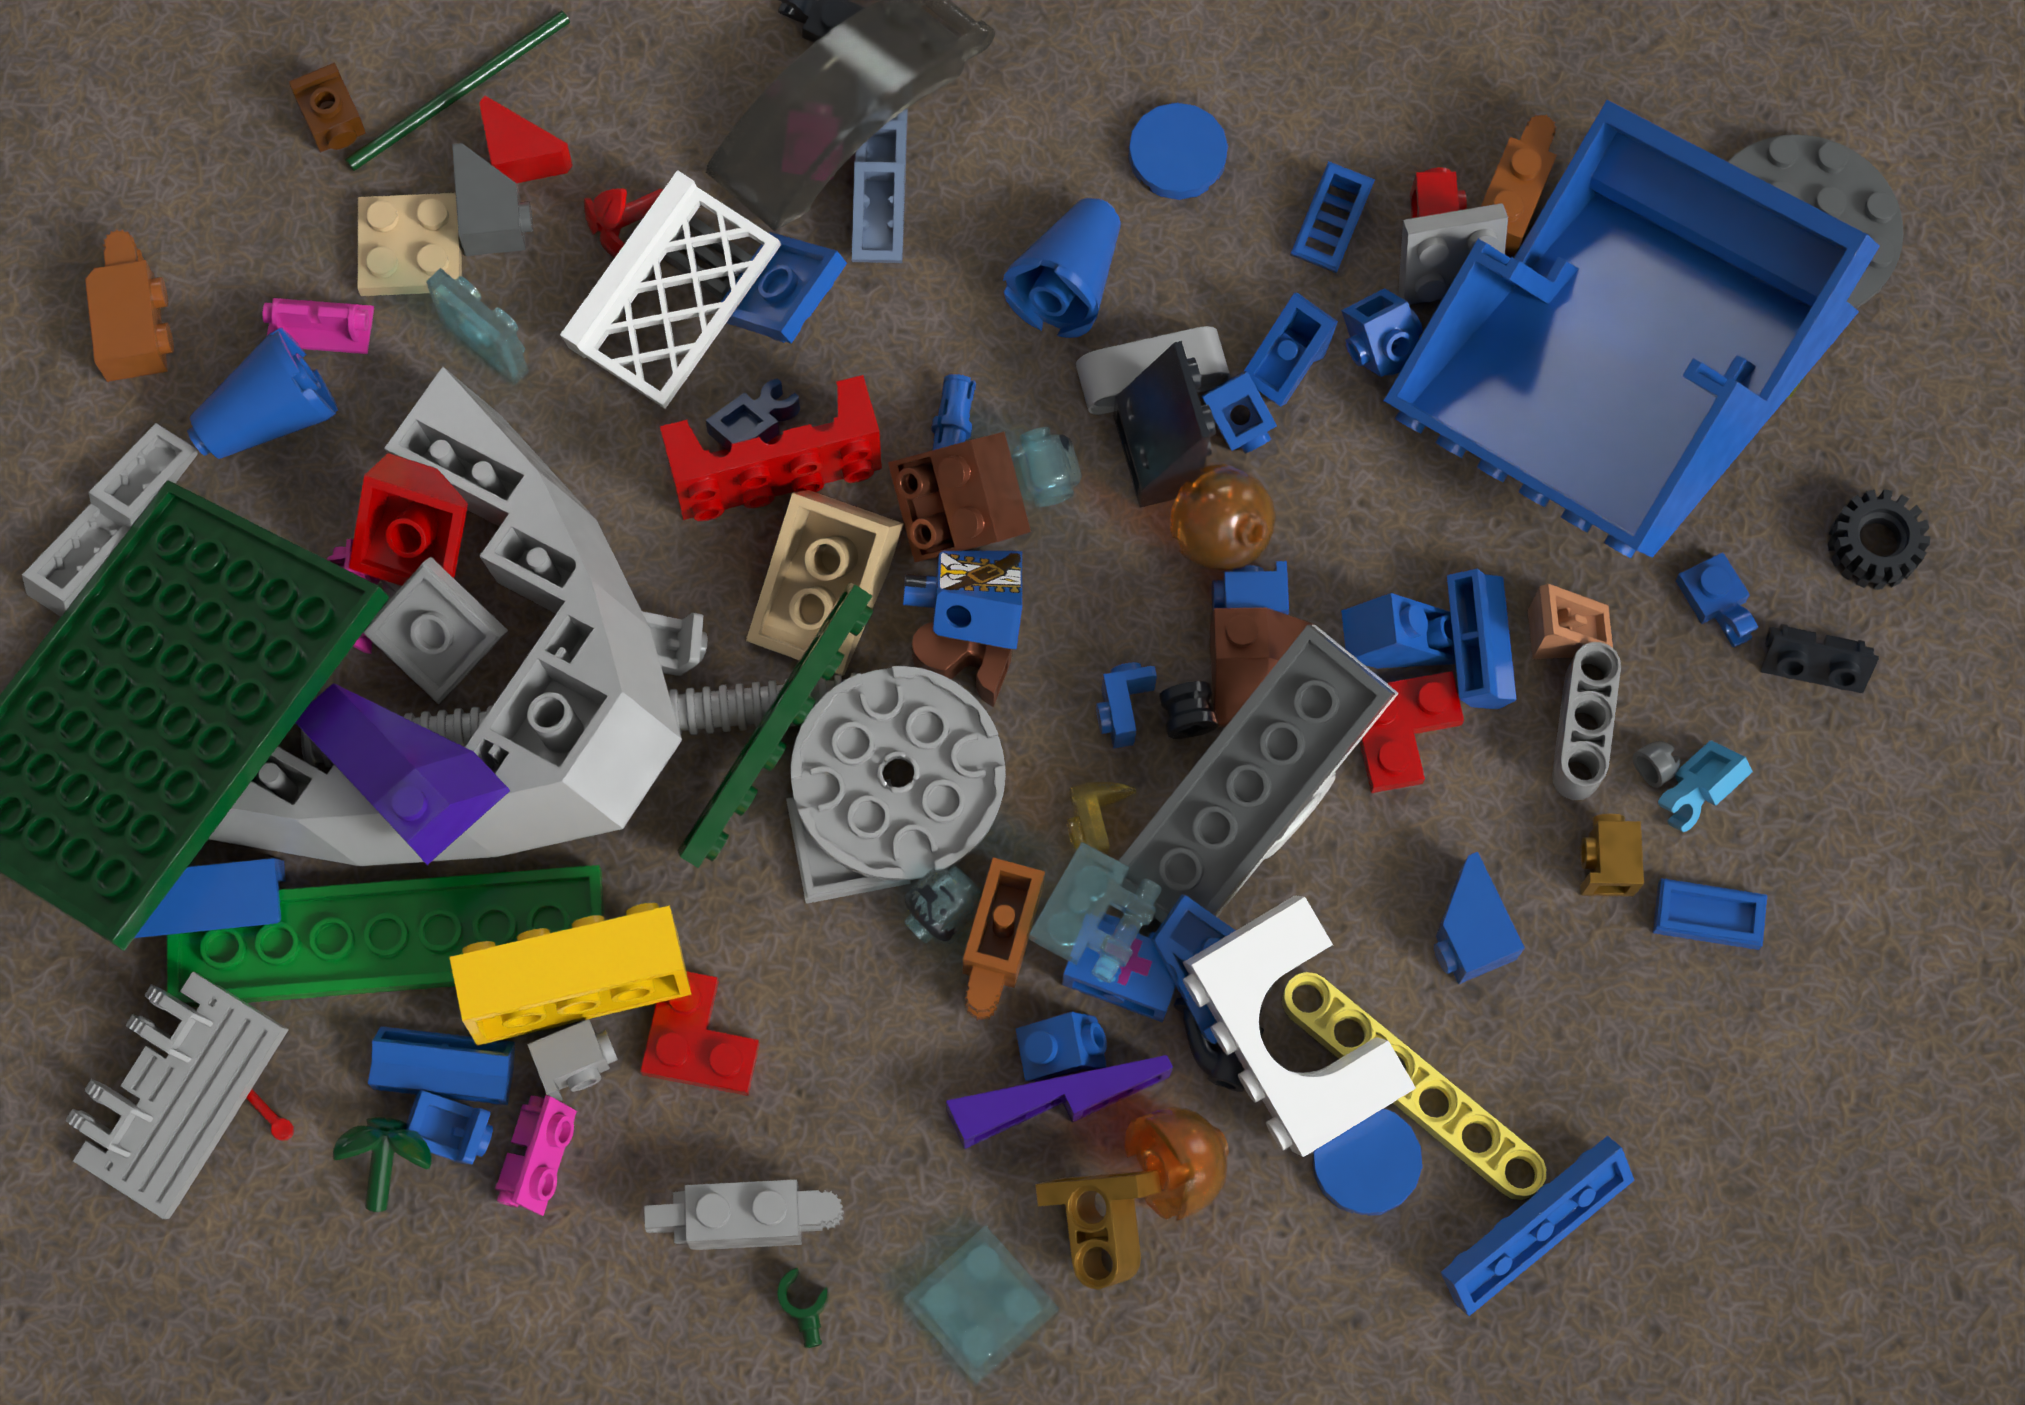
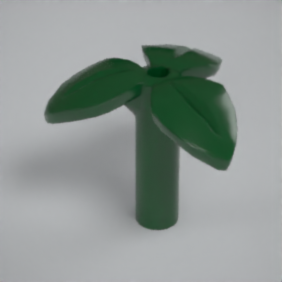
M375 1117L366 1119L367 1126H355L341 1135L334 1146L333 1159L341 1160L372 1150L365 1208L373 1212H383L388 1206L394 1153L396 1152L401 1157L424 1169H430L432 1156L426 1141L418 1132L404 1130L407 1126L406 1122L393 1118Z

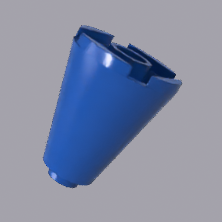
M1081 199L1009 266L1003 278V281L1006 280L1007 283L1004 296L1012 310L1026 323L1042 331L1043 322L1060 328L1057 336L1065 338L1082 336L1092 328L1099 313L1121 227L1120 218L1112 205L1102 199Z
M279 328L273 333H269L190 415L193 427L188 429L187 433L202 455L206 456L212 453L216 458L221 459L322 423L337 414V404L317 369L311 370L303 359L306 353L286 330Z

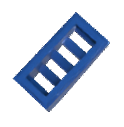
M1328 161L1290 255L1337 273L1375 179ZM1330 185L1356 195L1355 203L1327 193ZM1326 203L1349 212L1348 220L1320 210L1322 204ZM1318 220L1343 230L1341 237L1339 238L1314 228L1315 221ZM1308 237L1336 247L1333 256L1305 246Z

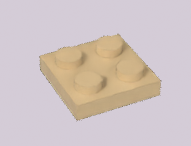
M456 193L358 197V291L360 296L462 292V248L458 233Z

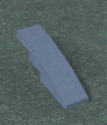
M859 77L852 262L902 263L908 78Z

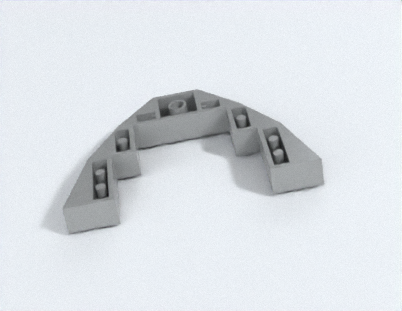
M442 367L384 449L387 453L437 468L466 500L468 511L499 526V529L481 553L480 558L497 583L550 610L556 615L465 746L478 755L509 788L510 792L433 861L499 857L621 830L625 827L682 741L651 629L597 520L497 411L446 368ZM279 747L275 749L209 837L210 840L355 866L424 862L335 765H333L328 774H325Z

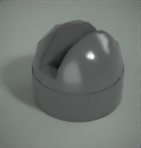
M1655 741L1647 744L1633 754V763L1636 770L1650 786L1659 788L1671 780L1679 771L1680 757H1672L1671 755L1675 748L1664 741Z

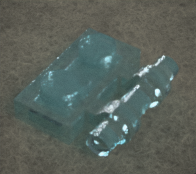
M1081 842L1029 933V940L1075 965L1078 964L1085 949L1089 947L1100 954L1091 973L1100 980L1110 983L1119 966L1125 967L1131 958L1133 950L1130 946L1142 925H1149L1157 910L1153 905L1162 888L1149 879L1142 880L1135 894L1122 888L1121 885L1128 875L1130 867ZM1110 905L1124 913L1112 936L1097 929Z

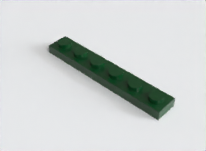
M849 582L677 850L682 859L699 868L705 858L712 862L718 856L729 837V834L724 832L723 829L733 813L741 817L749 808L758 792V789L751 786L762 768L770 772L777 764L787 744L780 741L791 723L798 727L803 723L816 699L809 695L820 678L829 681L841 664L844 654L838 650L849 632L857 636L871 617L873 609L867 606L873 597L871 594Z

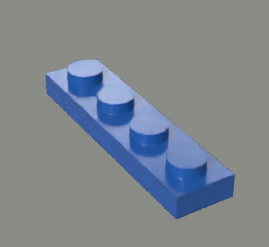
M1606 1136L1592 1149L1582 1153L1575 1163L1553 1181L1543 1185L1531 1199L1509 1217L1500 1220L1493 1230L1471 1248L1457 1255L1452 1263L1441 1271L1442 1277L1456 1305L1468 1316L1473 1314L1634 1181V1177L1622 1147L1609 1136Z

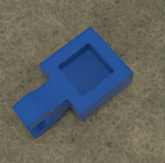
M1723 552L1678 574L1675 581L1701 624L1715 618L1733 648L1752 639L1751 632L1757 630L1758 625L1752 614L1745 607L1740 606L1746 603L1750 594Z

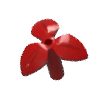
M623 188L601 192L594 199V203L591 198H584V212L592 235L597 232L601 233V245L613 258L617 256L625 244L619 238L621 229L643 219L663 189L660 188L627 204V191Z

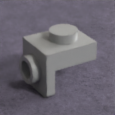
M642 611L651 629L663 673L681 676L702 661L708 642L707 633L702 631V614L691 613L681 620Z

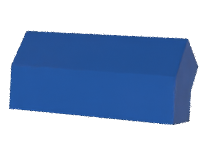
M1478 568L1447 575L1459 699L1474 708L1501 709L1517 700L1504 579L1502 576L1485 575Z
M381 1026L372 1041V1062L368 1085L373 1090L417 1095L418 1090H423L448 1099L508 1105L514 1071L515 1042L498 1040L477 1045L474 1039L469 1036Z

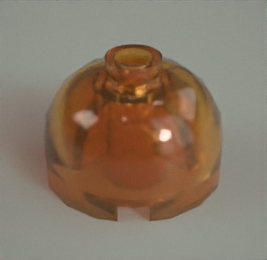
M1227 464L1208 465L1201 469L1205 474L1200 476L1194 483L1187 480L1180 488L1171 511L1170 530L1172 537L1179 541L1180 548L1182 549L1179 551L1185 558L1207 568L1226 571L1245 567L1259 558L1268 547L1274 534L1276 513L1273 500L1263 484L1254 476Z
M1175 1106L1156 1110L1131 1120L1126 1129L1125 1136L1127 1158L1136 1154L1143 1171L1159 1170L1161 1192L1143 1197L1146 1203L1160 1217L1167 1220L1177 1216L1176 1221L1196 1214L1212 1204L1226 1183L1229 1147L1223 1133L1199 1113L1188 1108Z

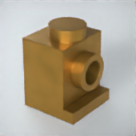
M1600 814L1593 817V829L1589 833V837H1584L1581 843L1582 868L1590 869V873L1580 885L1581 896H1635L1644 884L1641 821H1625V816L1620 814Z

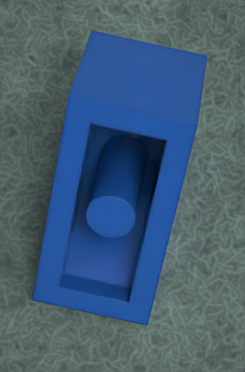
M1478 852L1469 855L1459 871L1436 934L1438 943L1434 944V952L1441 968L1446 974L1453 972L1458 984L1517 960L1525 949Z

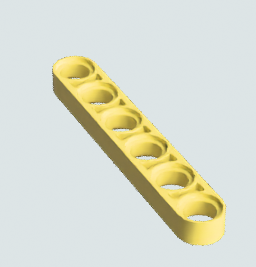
M1310 972L1297 974L1289 980L1282 997L1285 1013L1337 1058L1344 1057L1375 1037L1390 1042L1396 1055L1405 1062L1406 1072L1416 1089L1394 1101L1393 1104L1497 1190L1511 1199L1523 1200L1530 1198L1543 1186L1546 1180L1547 1169L1544 1160L1535 1150L1320 975ZM1311 985L1320 992L1322 1006L1317 1011L1311 1013L1302 1012L1294 1005L1292 992L1298 986ZM1350 1019L1358 1022L1364 1031L1363 1042L1352 1048L1341 1045L1334 1035V1027L1339 1021ZM1438 1089L1446 1095L1449 1109L1444 1116L1438 1118L1430 1117L1421 1110L1419 1096L1424 1090ZM1474 1123L1487 1128L1492 1138L1491 1146L1487 1151L1475 1153L1467 1149L1462 1140V1131L1467 1125ZM1523 1159L1533 1167L1535 1177L1530 1187L1524 1189L1516 1188L1508 1182L1505 1175V1167L1510 1160Z

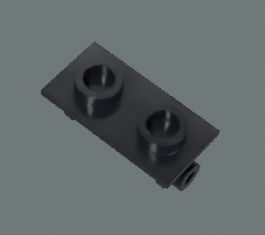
M1781 624L1779 628L1769 627L1765 646L1769 647L1760 672L1863 694L1879 660V656L1874 655V648L1865 646L1864 640L1855 641L1826 635L1823 645L1816 643V632Z

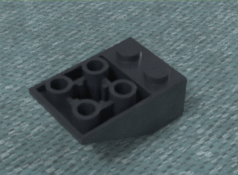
M1182 341L1174 342L1115 397L1113 417L1140 508L1199 494L1202 476L1208 474L1206 456L1212 454L1210 437L1216 434L1215 423L1210 406H1201L1196 391V389L1201 388L1198 364L1194 357L1187 359Z

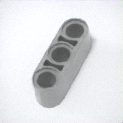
M1208 326L1197 327L1099 349L1083 355L1077 360L1076 368L1089 413L1101 415L1114 412L1115 397L1174 342L1182 341L1187 359L1192 357L1196 359L1201 377V388L1196 389L1197 393L1211 390L1226 382L1231 376L1217 329Z
M1590 642L1583 645L1569 664L1564 679L1552 777L1556 790L1562 796L1571 800H1583L1590 797L1605 778L1609 768L1621 662L1617 652L1610 645L1602 642ZM1592 664L1597 666L1602 671L1604 679H1589L1584 675L1581 665ZM1586 713L1591 715L1596 720L1598 729L1587 730L1582 728L1577 723L1575 714ZM1571 762L1584 764L1589 768L1592 779L1580 780L1571 774L1568 764Z

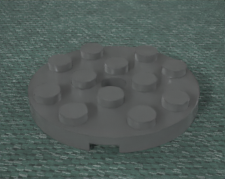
M1781 135L1758 141L1744 148L1727 161L1868 234L1880 247L1847 302L1857 309L1880 292L1893 273L1900 258L1904 235L1903 220L1898 201L1891 187L1882 174L1868 160L1850 148L1832 140L1810 135Z

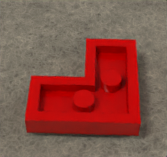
M1453 671L1387 683L1399 694L1360 740L1371 793L1423 784L1425 776L1415 734L1462 726L1464 716Z
M686 971L692 995L656 1003L640 1072L643 1076L748 1096L760 1042L757 1039L708 1030L719 983L718 977Z

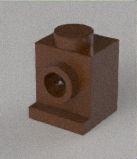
M335 62L289 81L298 107L320 153L330 148L334 150L346 148L354 143L357 137L366 134L359 113Z

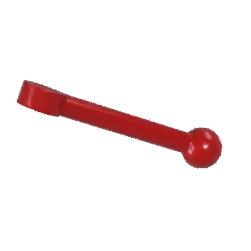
M251 1089L246 1099L271 1125L273 1137L280 1141L290 1139L294 1134L292 1122L284 1118L280 1119L260 1096Z

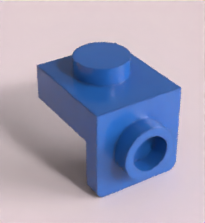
M1125 663L1112 668L1111 673L1103 674L1101 691L1104 702L1096 703V712L1101 734L1110 733L1113 749L1134 745L1137 730L1129 695L1155 690L1157 679L1155 666L1142 667L1140 663Z
M1069 1012L1016 1028L1024 1077L1027 1082H1039L1082 1069L1092 1071L1106 1068L1104 1053L1107 1049V1040L1104 1030L1095 1016Z
M418 1090L407 1120V1126L404 1130L418 1132L426 1141L431 1154L461 1164L472 1165L476 1156L482 1157L485 1154L492 1137L493 1126L487 1124L490 1111L473 1108L423 1090Z

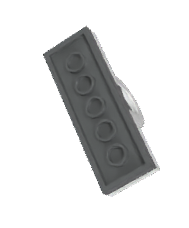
M1307 625L1108 873L1107 877L1161 923H1163L1181 895L1188 896L1218 917L1261 862L1279 850L1308 818L1333 784L1336 777L1335 771L1399 693L1319 627Z

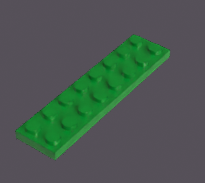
M600 865L282 889L279 890L281 921L277 924L167 935L168 993L190 1007H199V1003L180 992L192 972H196L215 985L221 986L246 1003L454 987L455 982L450 957L463 954L462 949L470 944L492 941L495 942L496 946L518 941L517 936L529 930L546 928L550 930V933L571 929V924L574 921L584 917L597 915L604 917L602 870Z

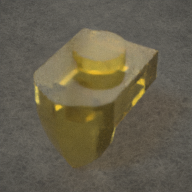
M1102 781L1088 782L1069 787L1074 817L1067 819V826L1074 850L1083 848L1087 863L1107 858L1109 841L1100 807L1135 794V787Z

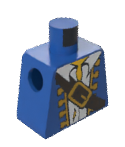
M942 551L938 554L936 576L905 574L903 605L933 608V632L938 636L1017 649L1022 612V551Z

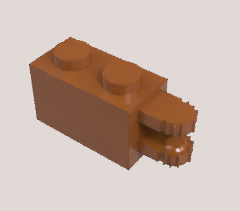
M1535 114L1534 117H1531L1520 140L1512 137L1509 138L1481 204V207L1503 203L1508 215L1505 255L1509 258H1515L1557 157V154L1549 152L1557 127L1547 114Z
M992 858L963 957V974L970 976L967 985L968 991H966L967 997H965L967 1002L965 1008L968 1009L967 1014L969 1013L972 1017L976 1018V1021L979 1019L989 1020L991 1015L994 1016V1011L997 1010L996 1005L999 1004L1004 985L1015 988L1044 888L1045 871Z

